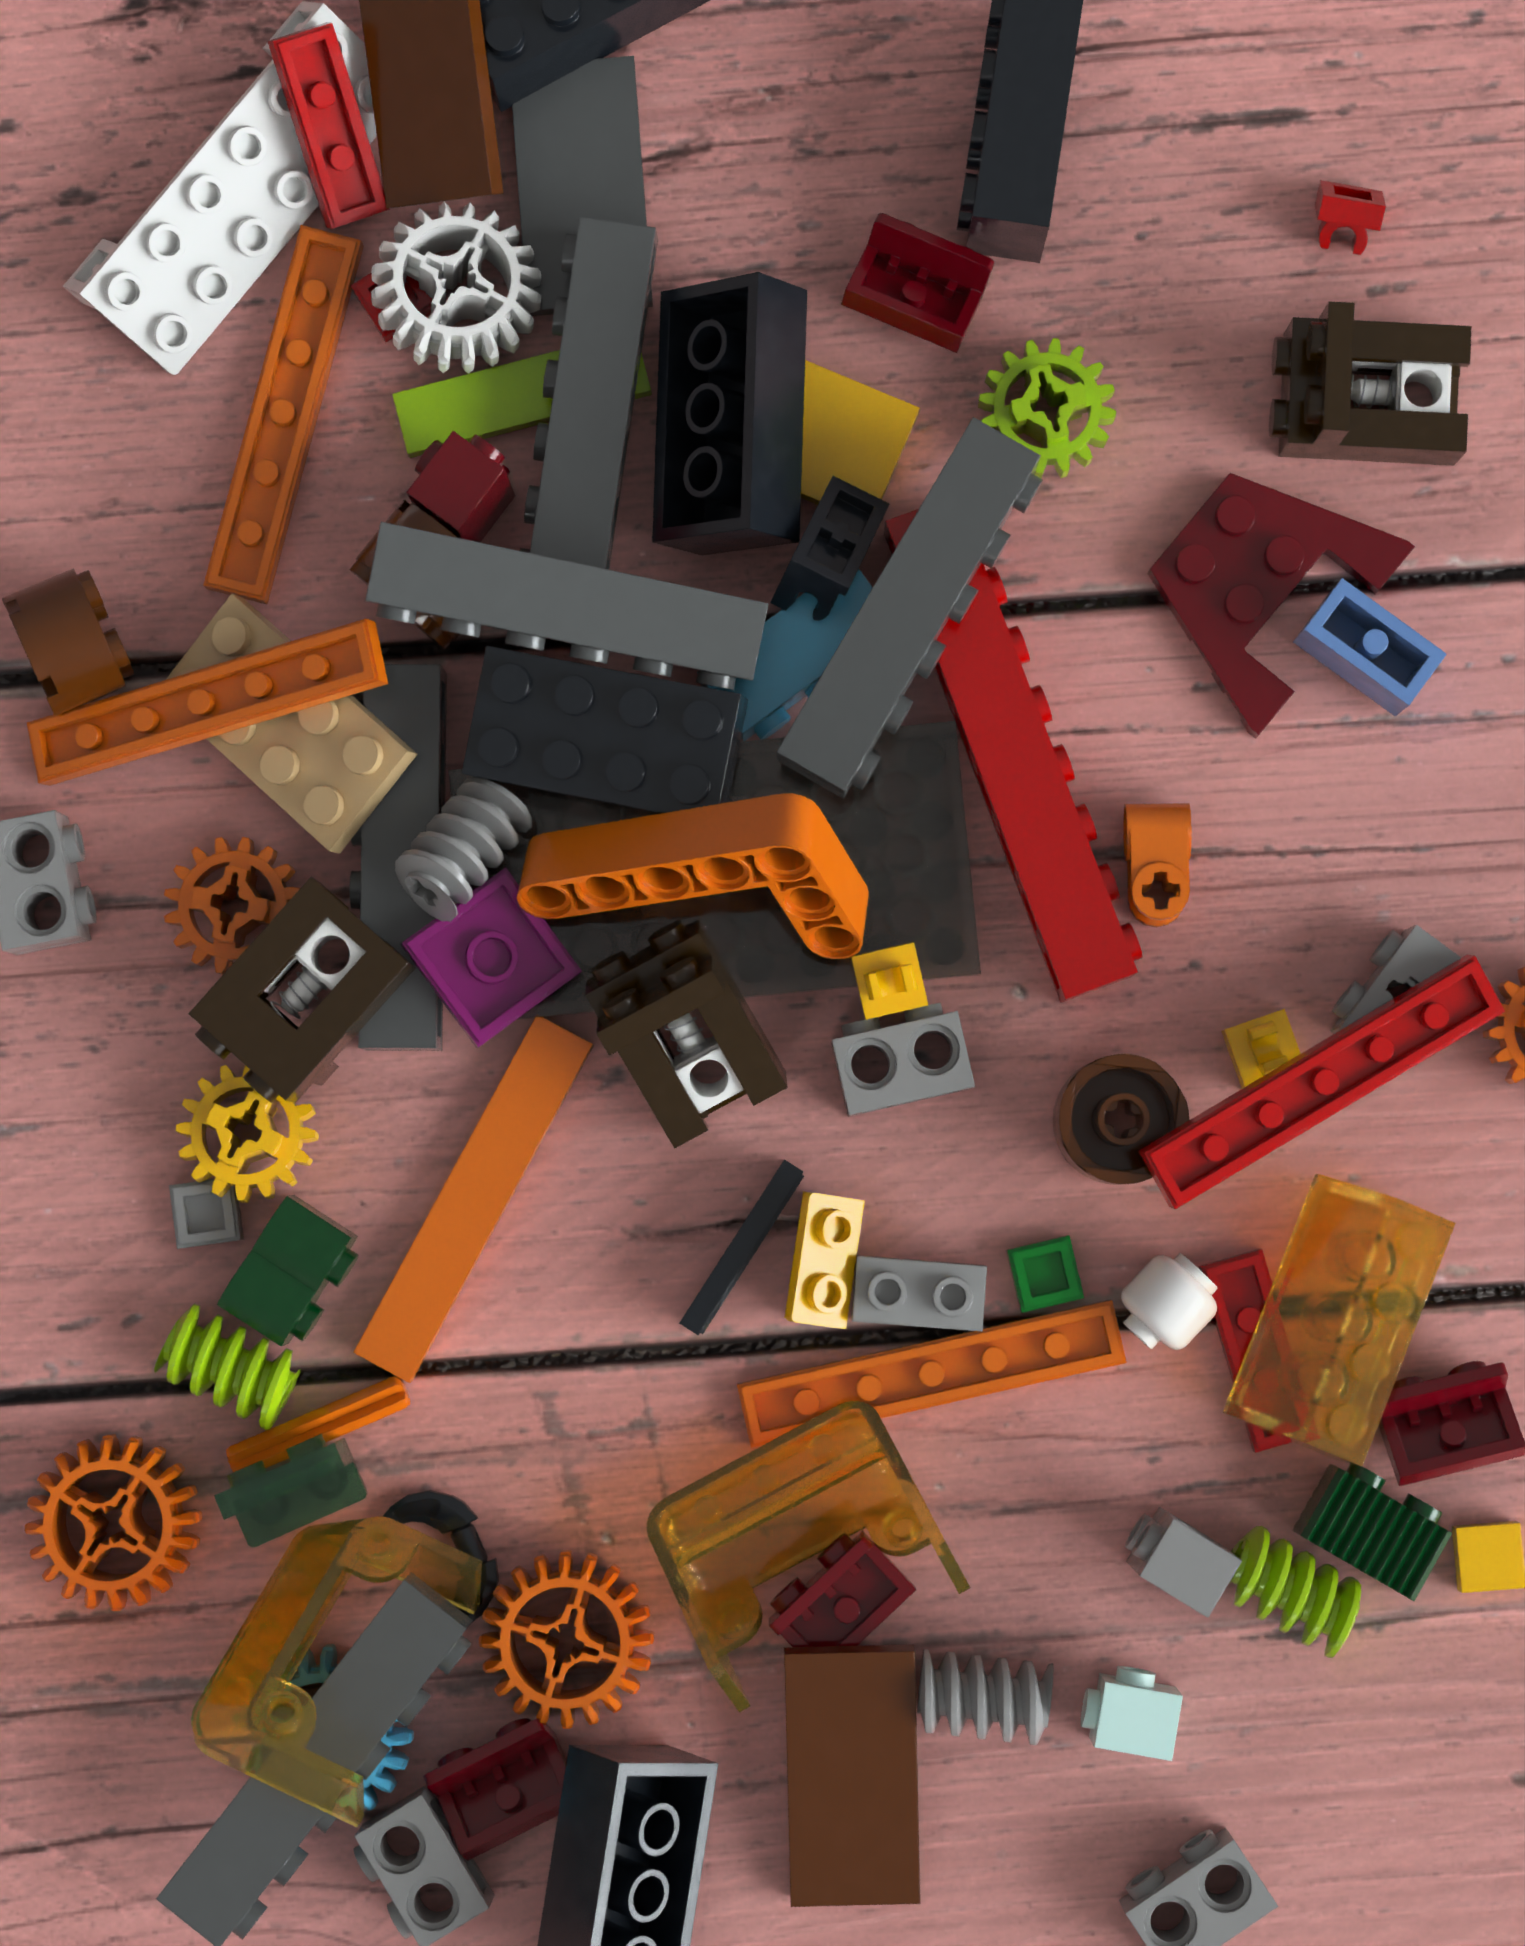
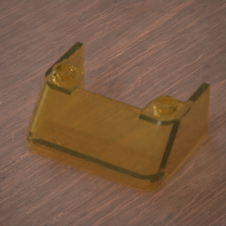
M849 1401L839 1404L667 1496L655 1505L647 1520L646 1528L649 1540L707 1668L738 1712L749 1708L750 1703L727 1653L750 1641L761 1626L763 1619L762 1606L753 1588L822 1552L844 1532L851 1536L867 1528L875 1545L882 1552L898 1557L913 1554L932 1544L958 1593L961 1594L971 1588L879 1414L872 1406L860 1401Z
M369 1517L321 1523L304 1528L291 1541L193 1708L191 1725L197 1747L205 1755L358 1828L364 1817L363 1776L305 1749L316 1728V1707L311 1696L302 1688L290 1683L351 1575L368 1582L383 1583L395 1578L403 1581L412 1572L451 1604L474 1615L480 1604L482 1560L387 1517Z

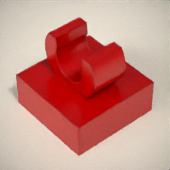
M1320 180L1315 201L1317 220H1321L1318 229L1320 247L1328 249L1332 233L1340 227H1348L1355 233L1352 239L1353 254L1361 255L1368 242L1366 229L1381 230L1386 209L1382 191Z

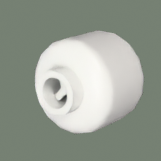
M1179 1253L1174 1260L1165 1255H1157L1150 1260L1121 1293L1123 1305L1131 1313L1123 1324L1150 1349L1159 1341L1171 1349H1183L1215 1316L1217 1304L1212 1294L1218 1288L1183 1254Z

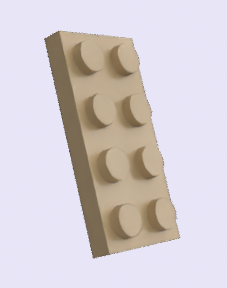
M231 593L166 680L281 645L291 640L243 597ZM352 695L207 738L213 746L328 851L339 854L418 755Z

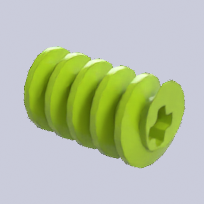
M194 1303L173 1326L158 1356L154 1372L156 1373L168 1362L166 1377L167 1381L173 1385L179 1384L191 1373L189 1388L190 1392L196 1396H201L215 1384L213 1403L218 1407L226 1406L238 1395L236 1405L237 1416L242 1419L248 1418L255 1410L261 1407L260 1427L270 1430L284 1409L300 1375L301 1369L296 1373L290 1370L292 1350L286 1348L272 1362L267 1359L269 1339L263 1337L248 1350L244 1348L246 1328L243 1326L237 1328L225 1339L221 1337L223 1316L217 1314L203 1328L198 1325L200 1305Z
M1263 1526L1254 1527L1241 1538L1231 1551L1242 1560L1229 1584L1232 1582L1237 1585L1234 1605L1240 1608L1253 1595L1259 1597L1256 1618L1264 1620L1275 1608L1282 1610L1279 1625L1281 1632H1288L1300 1620L1305 1623L1302 1643L1309 1646L1323 1633L1328 1636L1324 1656L1333 1658L1343 1646L1354 1626L1360 1608V1582L1354 1577H1345L1338 1582V1571L1333 1565L1323 1564L1315 1570L1313 1554L1308 1551H1301L1292 1558L1293 1546L1290 1541L1284 1538L1278 1539L1269 1546L1270 1533L1268 1529Z

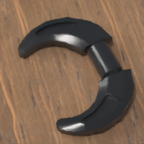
M432 1490L408 1494L386 1511L377 1526L376 1534L378 1537H385L395 1527L408 1522L425 1523L439 1530L442 1534L451 1531L450 1536L464 1568L468 1569V1571L461 1574L458 1594L452 1604L474 1622L483 1615L484 1610L489 1606L494 1597L493 1591L499 1582L497 1559L494 1558L487 1561V1553L474 1525L471 1524L472 1521L478 1519L477 1515L463 1500L454 1495Z

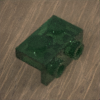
M319 1434L286 1449L290 1461L267 1471L263 1460H260L226 1475L230 1488L214 1495L223 1519L225 1520L236 1515L247 1544L250 1547H257L365 1499L368 1491L345 1437L326 1445L323 1435Z

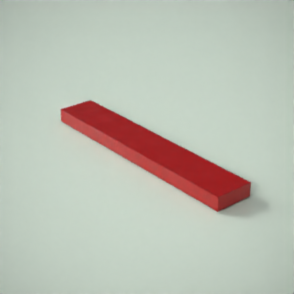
M1465 955L1140 1149L1138 1152L1169 1207L1177 1209L1501 1015L1505 1010L1476 956Z

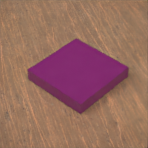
M506 867L487 880L482 886L476 888L469 902L466 904L456 903L458 915L452 921H440L435 918L400 944L476 1048L483 1045L582 972L544 918L533 916L519 906L517 901L519 884Z

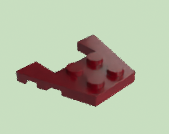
M1229 473L1153 564L1147 574L1190 641L1193 640L1212 670L1211 675L1223 693L1226 692L1242 718L1240 721L1247 732L1256 739L1295 691L1245 651L1248 643L1323 554L1331 558L1362 585L1376 594L1415 546L1405 539Z

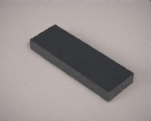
M784 1159L679 1324L696 1335L705 1332L804 1178L802 1170Z

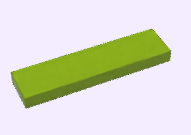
M560 350L393 393L392 396L408 456L410 458L421 456L435 440L444 443L452 431H455L469 442L474 434L486 439L536 426L539 422H549L553 399L543 397L544 375L548 359L558 361ZM642 353L635 399L652 395Z

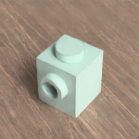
M1117 1666L1116 1676L1099 1673L1097 1690L1086 1689L1081 1712V1727L1090 1729L1089 1738L1095 1748L1172 1761L1183 1695L1175 1686L1154 1683L1156 1676L1154 1672L1128 1666Z

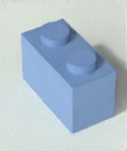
M1343 578L1329 592L1293 641L1301 649L1394 716H1397L1411 704L1447 655Z

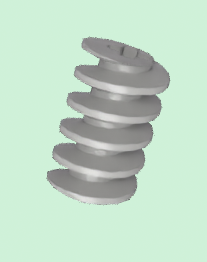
M477 777L466 779L457 789V795L450 797L442 806L441 814H436L426 825V832H420L411 842V850H405L395 861V872L399 883L407 895L429 915L440 921H452L458 915L454 902L466 904L473 897V891L469 884L482 886L489 878L485 866L497 868L504 860L501 849L512 850L518 844L519 840L516 831L526 833L532 827V817L527 807L517 796L499 784Z
M924 1649L920 1671L917 1713H920L922 1716L925 1732L933 1734L941 1716H947L951 1735L959 1737L967 1719H973L977 1738L985 1740L993 1722H999L1003 1741L1011 1743L1018 1726L1025 1725L1029 1744L1037 1745L1049 1722L1053 1688V1663L1048 1665L1041 1681H1038L1032 1661H1023L1016 1677L1012 1678L1006 1658H997L990 1674L986 1675L980 1655H971L964 1672H960L955 1652H946L938 1669H934L929 1650Z

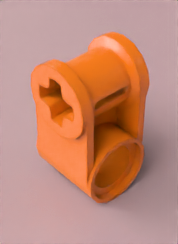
M1189 803L1124 804L1123 843L1124 857L1127 861L1128 904L1136 920L1146 926L1157 928L1169 925L1178 918L1188 902L1190 893L1189 860L1192 841ZM1153 881H1161L1163 891L1174 893L1175 896L1168 899L1162 910L1155 909L1153 898L1143 897L1142 893L1149 891Z

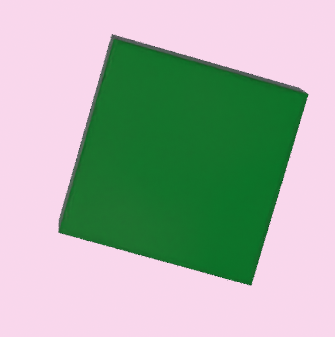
M1070 1235L1006 1250L1021 1313L1084 1298Z

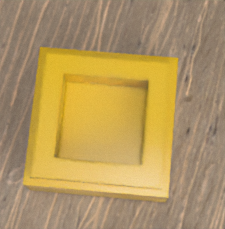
M1507 1521L1452 1526L1457 1590L1459 1592L1469 1593L1525 1588V1567L1521 1525L1519 1522Z

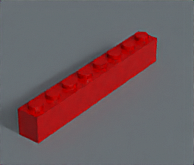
M919 509L885 521L884 536L891 554L894 553ZM981 563L969 583L970 586L979 590L960 624L949 618L937 638V641L946 645V648L934 669L1060 1003L1134 976L1138 973L1134 961L1142 959L1143 956L1132 925L1129 922L1120 925L1112 905V901L1120 899L1113 873L1107 863L1097 865L1089 844L1090 841L1097 839L1096 829L1089 810L1084 803L1075 806L1067 786V782L1075 780L1068 754L1062 744L1052 746L1044 723L1052 721V714L1044 691L1040 685L1030 688L1022 664L1030 662L1023 635L1018 626L1008 629L1000 609V605L1008 602L1001 577L996 567L986 570L984 564Z

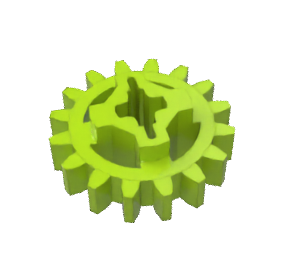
M1057 338L1052 339L1048 351L1044 353H1039L1038 347L1033 340L1026 341L1024 358L1020 360L1012 352L1006 351L1001 360L1005 373L989 369L986 375L985 383L995 393H982L978 400V408L992 412L991 415L982 419L981 422L1041 455L1034 475L1040 478L1045 471L1046 465H1054L1060 478L1067 477L1070 459L1072 458L1080 465L1088 466L1093 458L1088 444L1104 448L1109 438V435L1098 425L1113 424L1116 417V410L1102 406V403L1112 398L1115 391L1112 384L1097 385L1096 383L1104 366L1101 362H1097L1087 368L1081 364L1084 348L1079 345L1069 356L1061 354L1060 340ZM1052 371L1062 373L1076 383L1068 384L1054 376ZM1024 376L1026 391L1023 397L1011 400V403L1005 406V397L1016 381ZM1039 390L1042 398H1046L1049 407L1060 406L1054 420V429L1051 420L1047 419L1044 411L1034 412L1039 398ZM1088 413L1086 427L1078 437L1070 442L1068 438V424L1071 420L1081 418L1082 414ZM1024 433L1040 442L1041 447L1028 444L1017 435Z

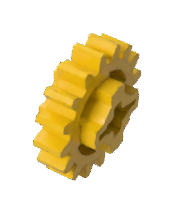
M227 1065L220 1067L222 1082L214 1086L204 1078L197 1082L204 1094L200 1102L193 1099H184L182 1105L193 1114L192 1122L176 1124V1132L191 1138V1144L184 1146L178 1151L180 1158L185 1161L198 1159L200 1163L195 1167L191 1176L199 1183L208 1180L211 1176H215L212 1193L221 1198L229 1191L231 1186H235L237 1200L241 1203H248L252 1195V1188L257 1187L264 1197L268 1200L275 1198L273 1182L281 1179L293 1187L298 1182L290 1170L295 1163L311 1166L313 1160L301 1149L303 1143L318 1141L319 1134L315 1130L303 1127V1122L316 1114L315 1109L311 1104L296 1106L294 1102L285 1101L280 1095L271 1103L244 1080L243 1076L236 1077L233 1071ZM246 1065L243 1070V1076L250 1070ZM249 1091L243 1102L226 1108L219 1105L231 1095ZM278 1101L288 1117L289 1138L277 1132L273 1117L278 1109L276 1107ZM253 1118H255L254 1125L262 1132L261 1137L257 1142L247 1139L240 1148L241 1139L234 1134V1129L238 1123L248 1126L253 1121ZM207 1127L217 1132L222 1146L217 1155L219 1158L217 1163L208 1150L206 1141ZM267 1157L277 1160L265 1170L253 1174H243L247 1172L250 1164Z

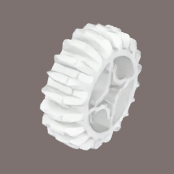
M445 201L439 206L438 218L434 220L419 208L414 214L416 229L398 221V224L394 227V239L396 242L383 241L381 243L379 258L383 262L375 263L371 271L372 281L378 285L371 291L372 305L375 308L383 309L378 315V323L383 331L396 330L393 335V345L397 350L407 348L415 343L413 359L418 365L425 362L430 354L438 356V369L444 373L450 367V359H461L462 368L468 374L474 370L475 356L481 355L486 363L494 367L499 361L498 346L514 354L519 348L520 339L517 333H531L534 327V318L530 313L540 310L541 295L532 289L540 286L541 271L539 268L526 266L534 260V251L531 245L517 246L520 232L516 225L500 232L497 231L499 216L495 210L486 215L483 221L475 219V207L471 202L464 207L463 216H451V208ZM446 250H459L450 256L435 254ZM484 258L493 264L502 275L508 289L507 297L495 292L494 284L481 276V265ZM468 273L467 287L460 286L455 293L451 292L446 301V289L453 290L458 283L462 284ZM407 276L419 281V289L425 291L433 299L429 318L421 314L408 298L404 288ZM465 319L480 322L470 326L453 327L455 323Z

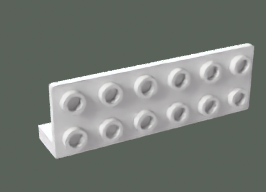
M302 1L270 40L326 22L333 23L369 144H371L376 138L377 133L365 43L324 3ZM267 42L266 45H265L262 49H263L265 52H267V53L272 57V54H271V51H270V48H269V45H268V42ZM273 59L120 242L116 244L102 239L63 285L81 303L100 312L140 349L172 375H176L181 371L299 230L300 225H303L319 206Z

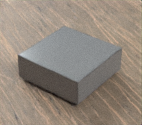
M214 1179L205 1180L201 1183L190 1182L169 1185L177 1249L244 1240L240 1205L237 1200L235 1186H231L229 1191L221 1198L212 1193Z

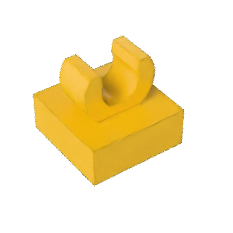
M914 942L865 952L851 957L866 1020L928 1005Z
M1285 1009L1221 1031L1242 1089L1301 1054Z

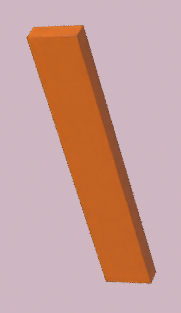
M300 225L203 586L208 590L227 595L232 593L247 600L268 604L352 292L350 285L354 284L364 248L362 241L359 239Z
M365 618L85 704L57 716L53 714L27 722L38 783L51 786L387 685L388 679L376 622Z
M538 1014L535 1016L353 1353L408 1383L413 1381L594 1046L592 1043Z
M1105 1300L983 1328V1332L968 1331L737 1383V1388L752 1448L1125 1364L1127 1361L1113 1301Z

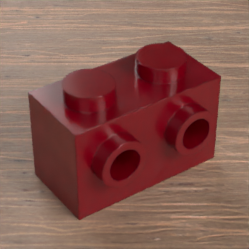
M452 431L444 443L435 440L425 450L415 467V471L420 475L406 492L414 505L430 515L457 538L475 542L482 541L515 497L508 478L510 470L502 463L505 459L503 454L476 434L468 442L455 431Z

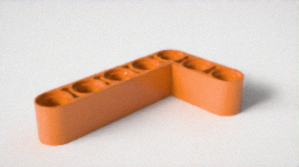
M782 793L536 835L528 842L517 901L522 909L533 916L544 919H560L768 886L805 945L813 953L830 959H846L856 955L861 950L869 891L818 805L805 796Z

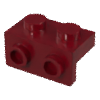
M879 213L873 224L868 244L845 289L841 305L957 353L981 303L994 261L968 247L958 245L922 230L911 223Z
M1482 1361L1467 1362L1453 1368L1447 1376L1423 1381V1378L1418 1376L1406 1377L1391 1383L1386 1388V1391L1379 1393L1376 1419L1399 1486L1524 1456L1525 1441L1506 1390L1508 1373L1503 1362L1488 1366Z
M863 1530L853 1540L844 1532L818 1556L817 1560L824 1566L806 1584L796 1577L772 1599L769 1604L776 1612L769 1618V1627L777 1635L781 1634L792 1647L857 1646L916 1591V1587Z
M523 1718L510 1722L497 1731L496 1739L476 1749L467 1747L450 1752L438 1761V1768L423 1776L428 1789L438 1797L459 1853L467 1861L558 1816L567 1760L556 1733L547 1724L540 1723L539 1718L534 1720Z

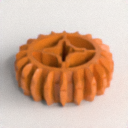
M108 1434L102 1437L100 1454L90 1439L78 1442L77 1456L79 1462L67 1452L60 1453L54 1458L56 1467L62 1477L46 1471L37 1478L40 1486L51 1494L50 1497L34 1495L27 1502V1506L33 1511L44 1513L43 1519L25 1524L26 1534H43L45 1543L30 1550V1557L33 1560H37L50 1555L54 1564L42 1574L43 1579L46 1582H50L62 1574L68 1577L61 1592V1595L66 1599L74 1597L81 1590L82 1586L86 1587L84 1602L85 1607L89 1609L99 1606L105 1591H107L108 1604L112 1611H120L125 1608L128 1592L138 1606L150 1602L151 1590L149 1583L161 1593L167 1592L173 1587V1582L165 1567L180 1574L186 1572L190 1567V1562L176 1549L193 1550L200 1543V1538L195 1534L183 1531V1525H192L202 1520V1512L200 1510L183 1511L182 1501L197 1495L196 1486L188 1485L177 1491L172 1482L183 1474L185 1467L181 1463H176L168 1467L164 1472L158 1468L166 1454V1449L161 1446L154 1447L145 1459H141L143 1439L138 1436L128 1439L122 1454L119 1440L115 1434ZM118 1470L132 1475L127 1484L120 1487L112 1498L102 1496L95 1491L88 1494L77 1487L94 1471ZM147 1488L154 1494L161 1510V1539L155 1537L156 1530L151 1528L142 1516V1504L148 1494ZM124 1504L121 1509L123 1514L119 1519V1524L126 1529L125 1533L128 1535L125 1536L122 1530L103 1541L107 1535L105 1530L108 1527L109 1521L102 1515L103 1512L100 1509L106 1514L117 1509L119 1505ZM68 1505L72 1507L71 1514L82 1522L85 1529V1541L79 1551L81 1556L75 1551L68 1536L66 1526ZM115 1547H121L133 1554L140 1551L151 1558L142 1569L132 1573L113 1574L96 1569L101 1560L107 1557Z
M571 1550L561 1551L558 1560V1571H552L546 1555L540 1554L534 1558V1568L538 1577L533 1579L527 1570L519 1565L512 1570L511 1576L520 1590L515 1592L510 1587L499 1584L493 1591L495 1598L507 1608L502 1610L495 1607H487L483 1612L482 1619L488 1624L500 1627L499 1632L481 1634L479 1646L486 1649H499L500 1654L488 1658L482 1666L485 1673H494L505 1669L507 1676L501 1679L494 1688L495 1693L499 1697L506 1695L514 1687L522 1692L512 1708L518 1715L522 1714L530 1700L541 1704L536 1715L540 1723L546 1725L552 1708L561 1709L560 1722L562 1728L571 1729L575 1720V1708L582 1707L585 1720L589 1725L598 1723L600 1719L596 1701L601 1699L605 1706L613 1713L621 1710L623 1703L614 1689L616 1686L630 1694L638 1692L640 1682L627 1669L647 1671L651 1664V1658L643 1653L634 1651V1646L653 1644L655 1637L653 1631L647 1629L634 1630L633 1624L647 1619L651 1611L648 1605H639L628 1609L626 1602L635 1597L639 1587L635 1582H631L617 1592L611 1586L617 1580L621 1568L616 1564H612L607 1569L603 1579L592 1574L597 1565L598 1557L596 1554H587L583 1562L582 1571L572 1570L573 1555ZM559 1587L572 1588L565 1610L557 1616L543 1617L536 1615L532 1618L519 1613L521 1608L531 1598L541 1592ZM591 1594L601 1600L612 1613L618 1626L620 1645L607 1641V1636L595 1632L588 1624L586 1615ZM573 1609H576L577 1616L574 1622L576 1627L575 1638L584 1642V1647L579 1650L574 1645L570 1654H566L561 1668L558 1669L556 1664L560 1655V1651H558L559 1640L550 1636L549 1631L554 1627L560 1633L563 1625L567 1624L570 1620ZM515 1634L526 1637V1642L538 1646L545 1654L547 1666L543 1683L534 1678L521 1662L515 1645ZM601 1660L614 1664L606 1676L588 1687L575 1690L562 1689L568 1669L575 1663L587 1661L598 1664Z

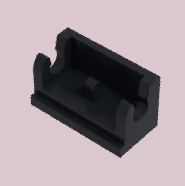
M832 476L770 603L786 611L796 601L799 592H807L812 594L818 601L813 610V619L819 621L826 618L838 595L846 596L890 504Z

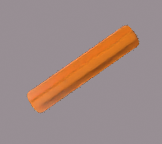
M392 1376L282 1423L270 1430L231 1445L226 1450L228 1463L237 1478H245L401 1411L410 1405L406 1386L401 1378Z

